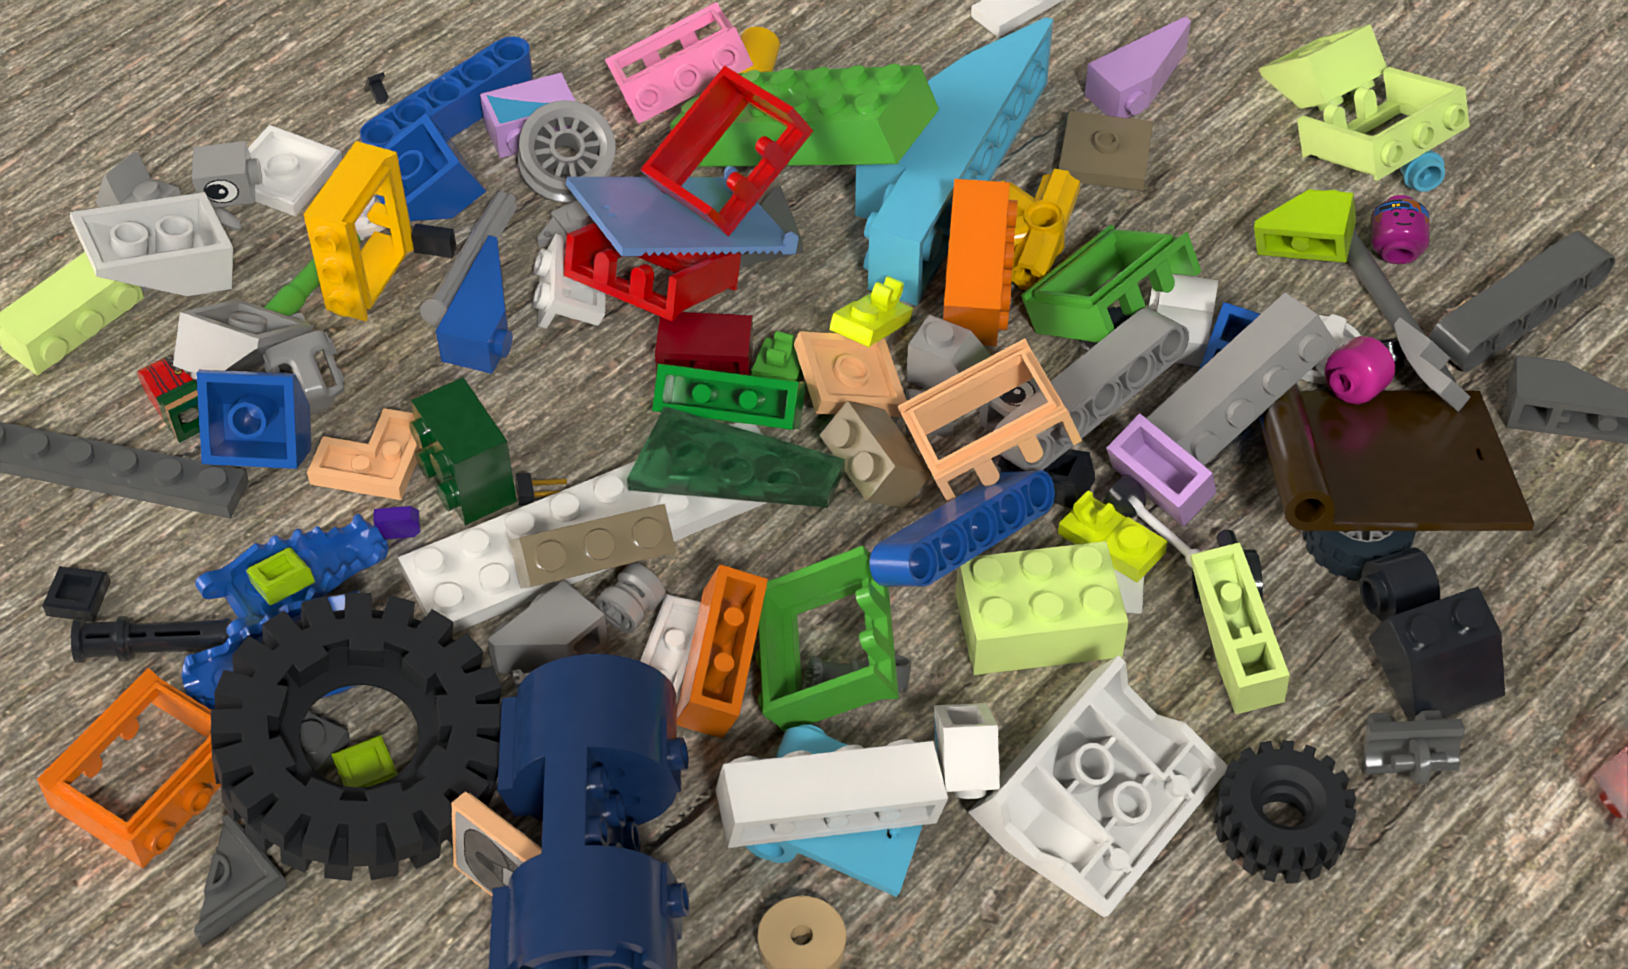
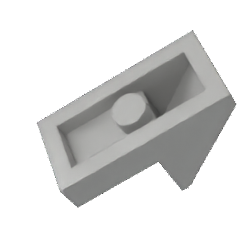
M134 151L104 175L96 203L101 208L181 196L182 193L179 187L150 178L139 153Z

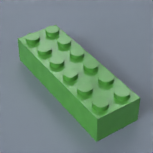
M890 64L884 67L856 65L841 69L819 67L814 70L795 71L787 68L773 72L751 70L746 73H738L794 107L812 128L813 133L787 165L898 164L939 111L921 65L900 66L899 64ZM703 91L682 106V111L669 125L671 130H673ZM748 104L697 167L757 166L762 160V157L755 150L758 139L767 136L776 142L787 127Z

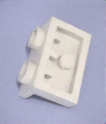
M555 234L547 250L541 249L534 265V274L539 276V284L533 297V308L538 309L537 326L547 329L555 314L598 326L605 316V293L564 276L567 237Z

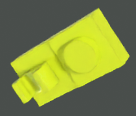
M887 276L884 284L875 283L870 294L858 301L851 302L833 313L829 330L870 347L910 322L913 308L899 302L904 282Z
M1089 490L1074 503L1073 510L1059 523L1058 534L1075 545L1106 541L1114 569L1137 583L1163 557L1167 549L1168 541L1133 519L1118 513L1112 504L1108 503L1105 505L1095 499L1093 493Z

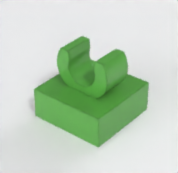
M776 331L774 339L766 337L753 365L751 374L754 376L801 381L803 372L794 347L795 336Z

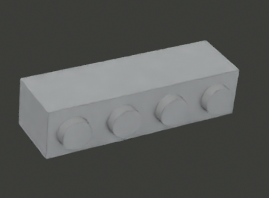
M1285 292L1146 419L1205 466L1333 350L1337 343L1317 313Z

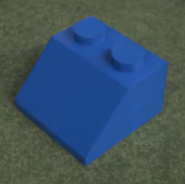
M427 113L382 147L397 152L410 221L454 218L486 192L455 144ZM376 195L380 202L385 204L384 197Z
M202 369L196 372L202 464L297 469L312 450L310 405L296 374Z

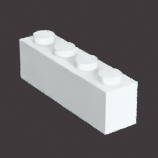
M910 739L897 740L887 746L873 748L848 745L837 749L835 752L811 754L809 751H794L781 758L763 760L753 756L740 757L722 765L716 786L727 848L934 824L938 822L948 800L933 741L915 743Z

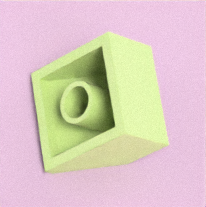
M1371 24L1319 37L1258 69L1264 79L1300 109L1318 105L1319 110L1324 111L1328 105L1337 106L1343 103L1342 95L1349 91L1351 95H1354L1360 87L1370 89L1375 86L1373 79L1382 75L1383 70L1387 66Z

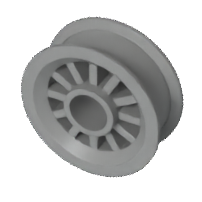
M569 100L545 104L528 117L521 130L518 147L520 172L526 183L544 198L556 202L572 203L577 199L566 186L567 178H562V174H567L568 177H577V171L580 175L579 177H609L616 151L615 137L606 119L598 111L586 104ZM565 126H572V127H571V129H566ZM580 129L583 132L579 134L577 131ZM568 146L574 149L577 154L573 157H564L556 149ZM552 170H555V171H556V172H555V175H553V174H551V173H549V172L552 171Z

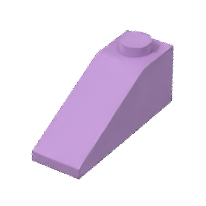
M1185 16L1088 63L1085 96L1108 116L1128 118L1148 108L1186 53L1191 20Z

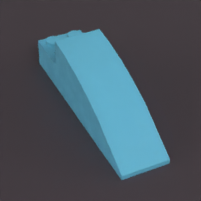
M1045 17L977 49L932 77L927 82L939 107V111L898 164L856 165L855 216L867 219L864 237L869 239V248L864 259V269L868 270V290L873 291L875 283L884 284L886 277L890 276L904 282L903 292L899 300L916 306L919 304L948 254L954 179L990 181L1047 85L1054 19Z

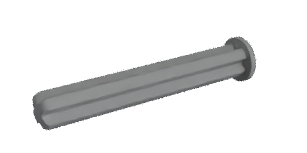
M502 190L494 194L431 299L425 300L420 306L421 316L430 325L438 328L488 235L497 237V240L501 236L517 209L514 194H507Z

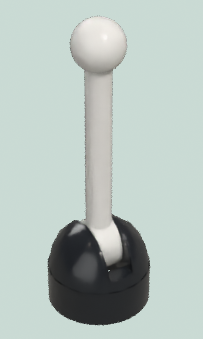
M1127 475L1117 481L1106 494L1103 504H1112L1115 511L1125 517L1133 518L1139 516L1180 551L1185 556L1187 565L1192 568L1191 554L1202 551L1191 549L1144 508L1147 500L1145 491L1133 478Z

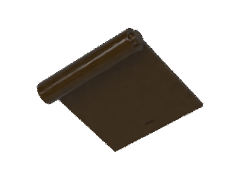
M1297 381L1258 417L1285 519L1290 526L1297 530L1533 531L1534 520L1480 391H1465L1470 396V399L1457 411L1434 391H1382L1370 401L1356 405L1338 399L1331 391H1300Z

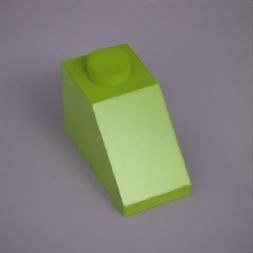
M1308 189L1255 220L1254 233L1257 254L1346 263L1356 223L1354 193L1338 190Z

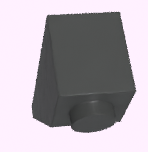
M1516 355L1506 385V428L1628 444V392L1565 361Z

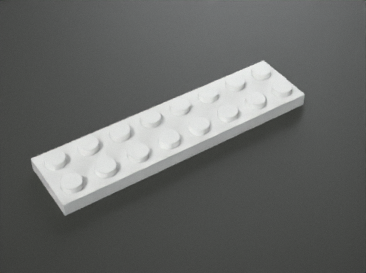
M731 422L398 557L400 569L425 617L431 609L437 611L454 622L452 633L454 634L529 603L540 593L550 591L562 581L559 580L520 589L509 540L665 503L675 542L792 493L793 479L756 425ZM605 570L563 580L572 585Z

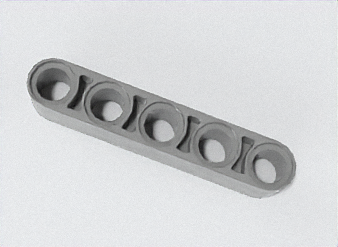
M1143 308L1050 381L1067 408L1081 439L1184 354L1189 342L1187 327L1151 308ZM1037 391L1002 419L995 430L1048 403L1042 391ZM1059 422L1036 435L1043 450V456L1040 460L1033 463L1027 462L1018 445L999 455L1024 471L1044 470L1070 449L1073 444Z

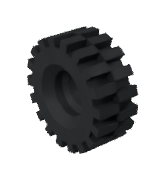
M1282 740L1280 749H1273L1272 742L1266 741L1260 743L1257 754L1248 747L1240 753L1238 762L1233 759L1228 765L1226 774L1222 778L1214 811V823H1218L1216 835L1219 843L1228 841L1225 853L1232 861L1240 855L1244 858L1242 869L1251 875L1255 868L1258 867L1265 870L1263 880L1275 882L1277 873L1286 875V884L1298 883L1301 872H1305L1310 881L1320 876L1323 866L1329 871L1336 864L1338 856H1342L1355 820L1356 809H1353L1356 801L1354 789L1346 790L1350 779L1344 770L1336 774L1333 773L1335 760L1328 755L1321 761L1314 757L1317 748L1305 744L1303 752L1293 750L1294 741ZM1271 802L1290 804L1303 814L1304 822L1297 826L1279 825L1271 821L1264 814L1263 807Z

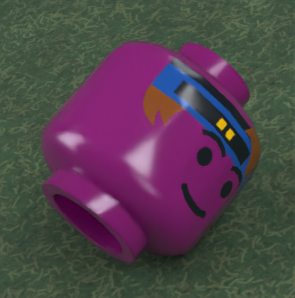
M1396 195L1375 207L1371 214V246L1386 262L1391 264L1411 263L1427 250L1430 244V218L1428 209L1422 203L1406 195Z

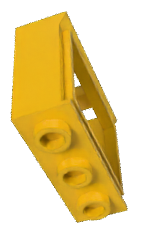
M355 141L303 215L326 310L332 311L339 316H349L367 321V309L372 308L407 253L413 251L414 248L397 152ZM375 194L383 196L385 204L374 203L367 213V217L376 225L390 228L391 236L375 231L362 250H360L355 222Z

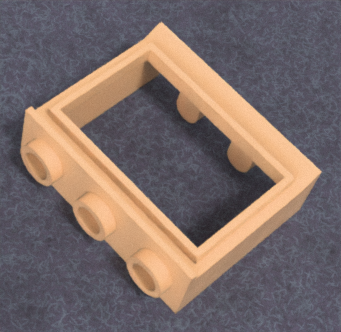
M1025 338L897 406L947 503L956 498L948 481L972 468L976 471L983 485L990 486L995 484L999 480L1000 475L991 458L1018 445L1027 462L1033 463L1040 460L1043 456V450L1036 435L1059 422L1073 445L1082 441L1067 408ZM1034 378L1048 403L938 460L926 436L927 434Z

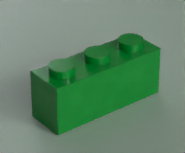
M658 364L652 411L795 430L800 429L806 382L671 364Z

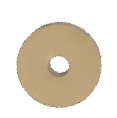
M794 896L783 899L774 904L764 914L759 924L758 951L760 959L766 969H838L846 952V929L840 914L830 904L821 899L810 896ZM798 936H807L811 941L806 945H798L793 942V939Z

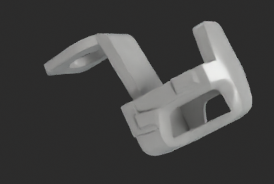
M296 313L289 316L307 322L304 315L301 313ZM323 330L313 331L276 344L265 350L263 365L266 373H280L278 365L282 366L285 372L292 369L310 405V416L331 409L335 398L344 391V378L341 369L337 368L333 354H336L337 351L327 332L324 333ZM320 350L324 354L335 381V386L327 387L324 383L315 360V354Z

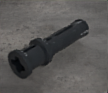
M118 616L116 622L86 623L84 618H74L71 626L72 657L75 663H85L87 658L117 657L119 661H129L130 658L135 657L136 653L204 651L226 642L227 638H229L226 629L232 621L230 618H224V620L135 623L128 616Z

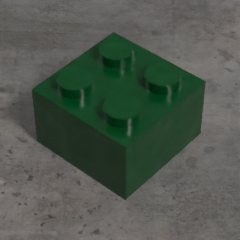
M464 377L411 400L415 420L409 422V427L415 442L421 449V451L415 453L416 460L425 478L430 479L434 477L438 483L436 489L439 498L448 512L455 509L466 526L517 502L508 442Z

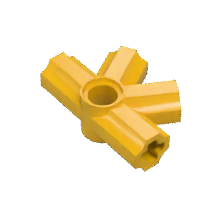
M1053 169L1051 173L1043 175L1035 198L1010 182L1009 200H1018L1011 281L1017 284L1019 289L1028 290L1051 272L1056 256L1061 254L1065 247V231L1080 192V180L1071 176L1069 171Z

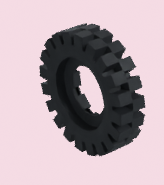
M345 593L344 610L332 611L327 596L301 603V620L294 622L285 611H282L263 623V641L261 643L250 636L246 638L233 654V672L223 670L215 690L216 709H211V749L216 784H221L222 802L234 822L241 818L245 820V836L263 852H266L274 844L280 847L281 863L306 873L312 861L324 863V878L352 881L353 868L359 866H368L371 880L398 876L399 861L409 858L415 869H418L440 858L442 842L447 840L453 845L452 802L466 791L488 807L495 793L499 771L502 704L499 703L502 686L493 666L481 668L483 650L468 633L456 641L452 639L454 624L452 620L431 609L423 621H419L414 618V601L392 595L389 596L384 611L373 610L372 593ZM367 685L386 690L401 699L410 709L416 720L419 738L412 760L402 772L384 783L369 787H349L334 783L317 773L304 756L300 743V731L307 712L321 697L342 687Z

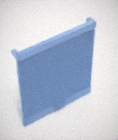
M728 166L724 170L723 177H689L681 187L713 207L719 213L734 194L727 187V178L731 173L738 172V170L734 166ZM567 177L566 186L621 256H642L645 252L649 256L654 252L658 256L662 252L666 256L671 252L675 256L679 252L683 255L687 252H690L691 255L696 252L702 255L705 251L708 255L712 252L718 255L722 251L725 255L730 251L734 255L738 251L742 255L746 251L750 255L755 251L758 254L763 251L766 254L771 251L774 254H777L779 251L783 254H796L799 241L798 235L792 231L786 234L758 202L755 203L728 237L668 194H664L648 177Z

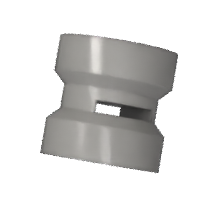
M637 563L628 564L618 575V583L615 586L607 587L596 599V607L605 614V620L614 628L625 633H633L644 621L645 611L655 609L666 596L665 588L658 577L649 569Z

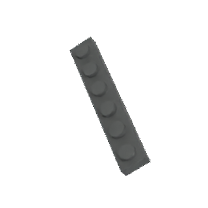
M0 422V473L230 519L249 483L246 470L223 465L202 464V461Z

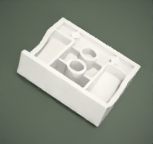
M1118 655L1091 671L999 776L1000 789L987 790L986 796L981 797L968 813L1007 852L1104 918L1110 915L1221 779L1228 765L1185 722L1156 714L1128 685L1126 662Z

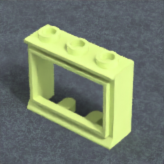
M1388 67L1383 70L1387 101L1377 106L1376 94L1373 90L1364 87L1358 88L1354 95L1357 118L1353 121L1346 123L1345 110L1335 105H1328L1325 108L1323 114L1324 122L1307 116H1301L1297 119L1302 156L1305 158L1309 155H1314L1319 159L1373 175L1374 180L1378 181L1470 127L1466 87ZM1400 113L1408 115L1405 119L1374 137L1365 134Z

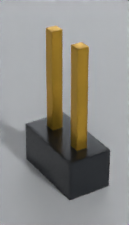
M531 473L516 474L519 506L533 503L534 497H548L560 492H534L533 486L567 484V479L532 480Z

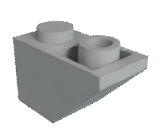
M562 580L550 591L540 593L532 601L531 605L514 619L500 624L492 636L487 639L492 666L498 674H513L512 671L519 669L523 673H529L553 660L574 655L595 654L608 644L605 614L566 581Z

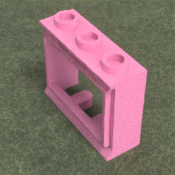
M717 2L605 59L638 124L704 91L724 65L736 73L753 66L736 27H733ZM716 21L721 30L699 41L694 31ZM679 39L683 49L661 60L657 50ZM642 58L646 68L626 78L622 68Z

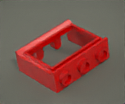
M724 65L640 170L664 194H668L729 237L813 133V130L794 107ZM749 104L787 127V129L776 142L767 136L758 139L755 150L762 157V160L747 178L739 172H733L729 175L726 184L734 194L720 212L717 213L713 207L681 186Z
M595 222L567 234L564 276L670 321H674L680 312L726 289L737 290L741 253L739 251L735 255L731 251L727 255L723 251L718 255L715 252L708 255L705 251L702 255L698 252L693 255L690 252H687L685 255L679 252L675 256L671 252L666 256L662 252L658 256L654 252L649 256L645 252L642 256H636L675 272V274L669 276L666 297L653 291L654 271L648 264H642L631 271L630 281L616 276L618 259L623 256L618 253Z

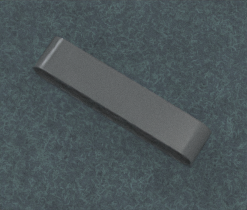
M1575 231L1447 314L1435 326L1429 339L1450 357V361L1464 372H1468L1599 285L1612 270L1616 259L1581 231Z

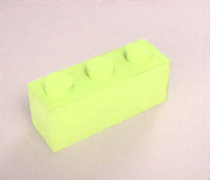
M84 252L0 312L1 347L6 353L38 376L144 298L141 286L96 277L90 261Z

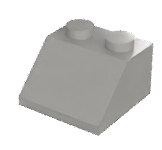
M239 299L181 311L173 366L191 372V377L197 380L196 372L199 369L248 372V369L263 366L265 350L289 339L313 332L314 325Z

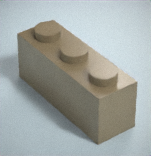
M665 503L509 540L520 589L676 553Z

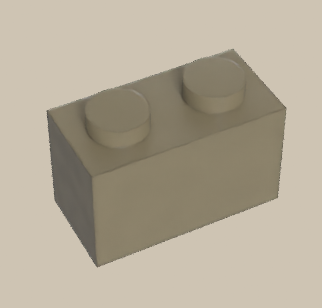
M847 400L820 434L822 440L867 502L904 509L932 475L931 471L885 409Z

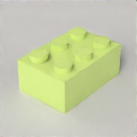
M1106 541L976 556L957 568L955 594L973 675L1112 659L1118 655L1123 657L1129 622Z

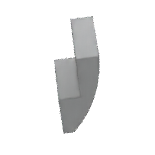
M1400 317L1394 323L1400 346L1409 363L1434 392L1451 407L1459 411L1470 399V396L1452 379L1440 371L1449 361L1450 357L1432 340Z

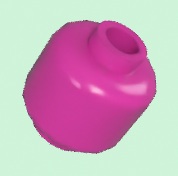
M1358 336L1348 340L1327 358L1324 366V377L1330 391L1338 399L1356 405L1368 402L1377 396L1392 382L1395 374V363L1390 351L1382 342L1367 336Z

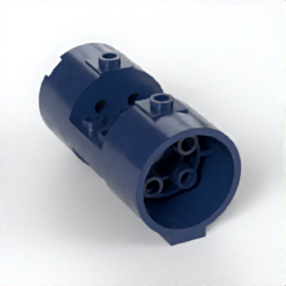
M582 654L553 660L536 668L521 682L517 696L502 698L498 792L514 817L530 815L543 822L542 854L530 858L517 867L509 879L508 886L493 888L489 969H678L677 940L682 939V917L689 916L690 912L688 890L684 882L678 883L667 862L661 863L651 856L640 853L641 840L638 825L657 818L672 805L676 793L681 792V770H687L689 766L686 742L683 737L677 738V697L675 688L671 681L656 668L644 662L618 655Z

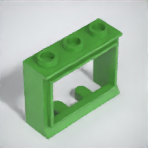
M1109 225L1021 294L1036 334L1099 343L1115 330L1107 307L1118 299L1122 312L1126 316H1132L1137 311L1145 308V303L1137 284L1145 276L1148 275L1152 288L1156 292L1169 293L1175 285L1173 274L1197 276L1202 271L1188 232H1185L1180 237L1172 236V234L1114 229L1113 225ZM1122 268H1126L1116 277H1114L1111 281H1109L1106 285H1104L1101 289H1099L1096 293H1094L1091 297H1089V295L1092 292H1094L1097 288H1099L1102 284H1104Z
M864 546L767 582L758 624L760 649L756 652V659L762 678V691L759 693L758 700L765 718L773 721L784 732L789 728L805 724L809 725L881 699L899 698L889 587L880 586L874 581L869 564L871 553ZM856 593L857 602L865 613L866 630L859 633V640L862 648L868 654L869 666L802 690L797 615Z

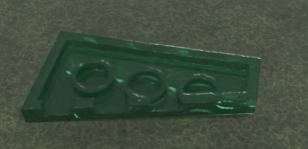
M664 406L627 477L628 491L828 508L845 471V459Z

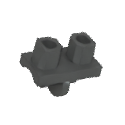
M1440 710L1421 711L1420 714L1415 716L1414 721L1396 722L1395 718L1388 712L1370 713L1367 717L1362 757L1365 774L1409 772L1412 782L1416 785L1428 784L1431 771L1459 770L1460 743L1465 733L1464 724L1461 719H1446Z

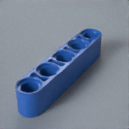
M515 36L497 40L367 121L360 130L361 142L382 148L425 113L449 138H452L483 118L480 94L534 80L529 43L525 39Z
M1043 470L999 473V480L993 485L985 486L980 483L879 542L873 548L869 563L874 581L883 587H924L934 583L1046 514L1054 503L1055 489L1052 478Z

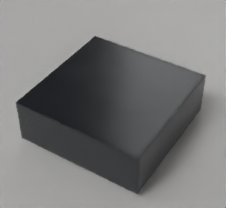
M59 566L42 605L46 616L73 620L74 618H84L85 621L95 622L111 583L107 572Z

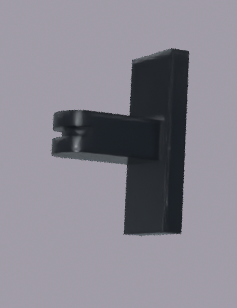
M384 72L368 77L364 86L365 92L370 90L375 102L379 105L385 104L389 98L382 83L385 77Z

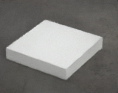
M269 125L248 148L251 159H259L262 173V184L255 185V202L296 217L343 159L341 151Z

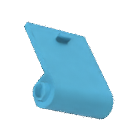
M805 724L786 730L775 758H781L794 751H809L811 754L835 752L837 749L848 745L827 736L823 730L816 726ZM923 825L889 829V838L887 836L888 829L748 845L746 848L756 856L776 863L790 862L797 853H800L897 897L902 888Z

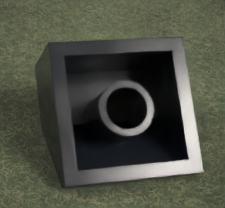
M1479 586L1388 617L1368 637L1408 721H1414L1415 716L1420 714L1421 711L1440 710L1444 717L1448 718L1505 696L1502 634Z

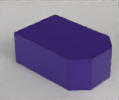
M412 506L374 509L373 523L384 539L411 538L421 532L419 510Z

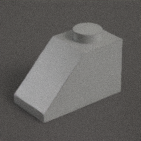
M929 314L908 344L906 382L929 390L992 355L971 330Z

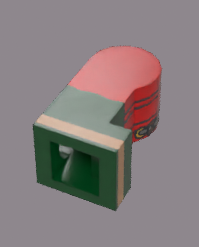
M170 354L138 370L137 375L147 397L180 443L200 433L199 416L194 421L185 424L180 423L178 417L179 414L190 408L199 411L197 382L195 383L191 376L186 374L183 369L173 366L174 355Z

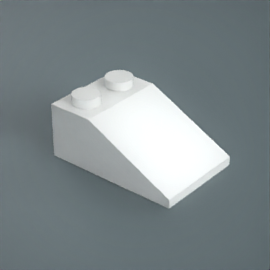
M205 192L70 212V220L96 277L183 296L208 294L232 289L233 246Z

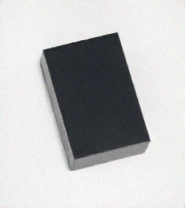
M415 223L411 233L414 253L453 258L457 249L454 229Z

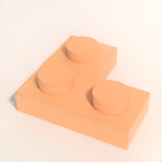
M383 408L369 444L323 436L307 471L310 485L402 500L417 464L415 453L421 451L409 427V422L415 420L414 414Z

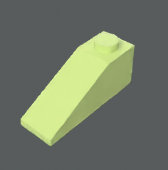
M1240 542L1191 554L1190 560L1218 668L1235 715L1284 703L1290 674Z

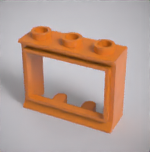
M147 668L36 779L49 807L141 868H144L156 855L162 854L169 848L175 834L192 816L200 814L208 806L212 795L221 787V784H216L212 762L211 710L163 681L151 669ZM152 703L207 739L128 822H125L71 787L70 784L81 773L89 778L96 776L103 764L100 754L118 736L126 741L132 739L139 729V723L136 718Z

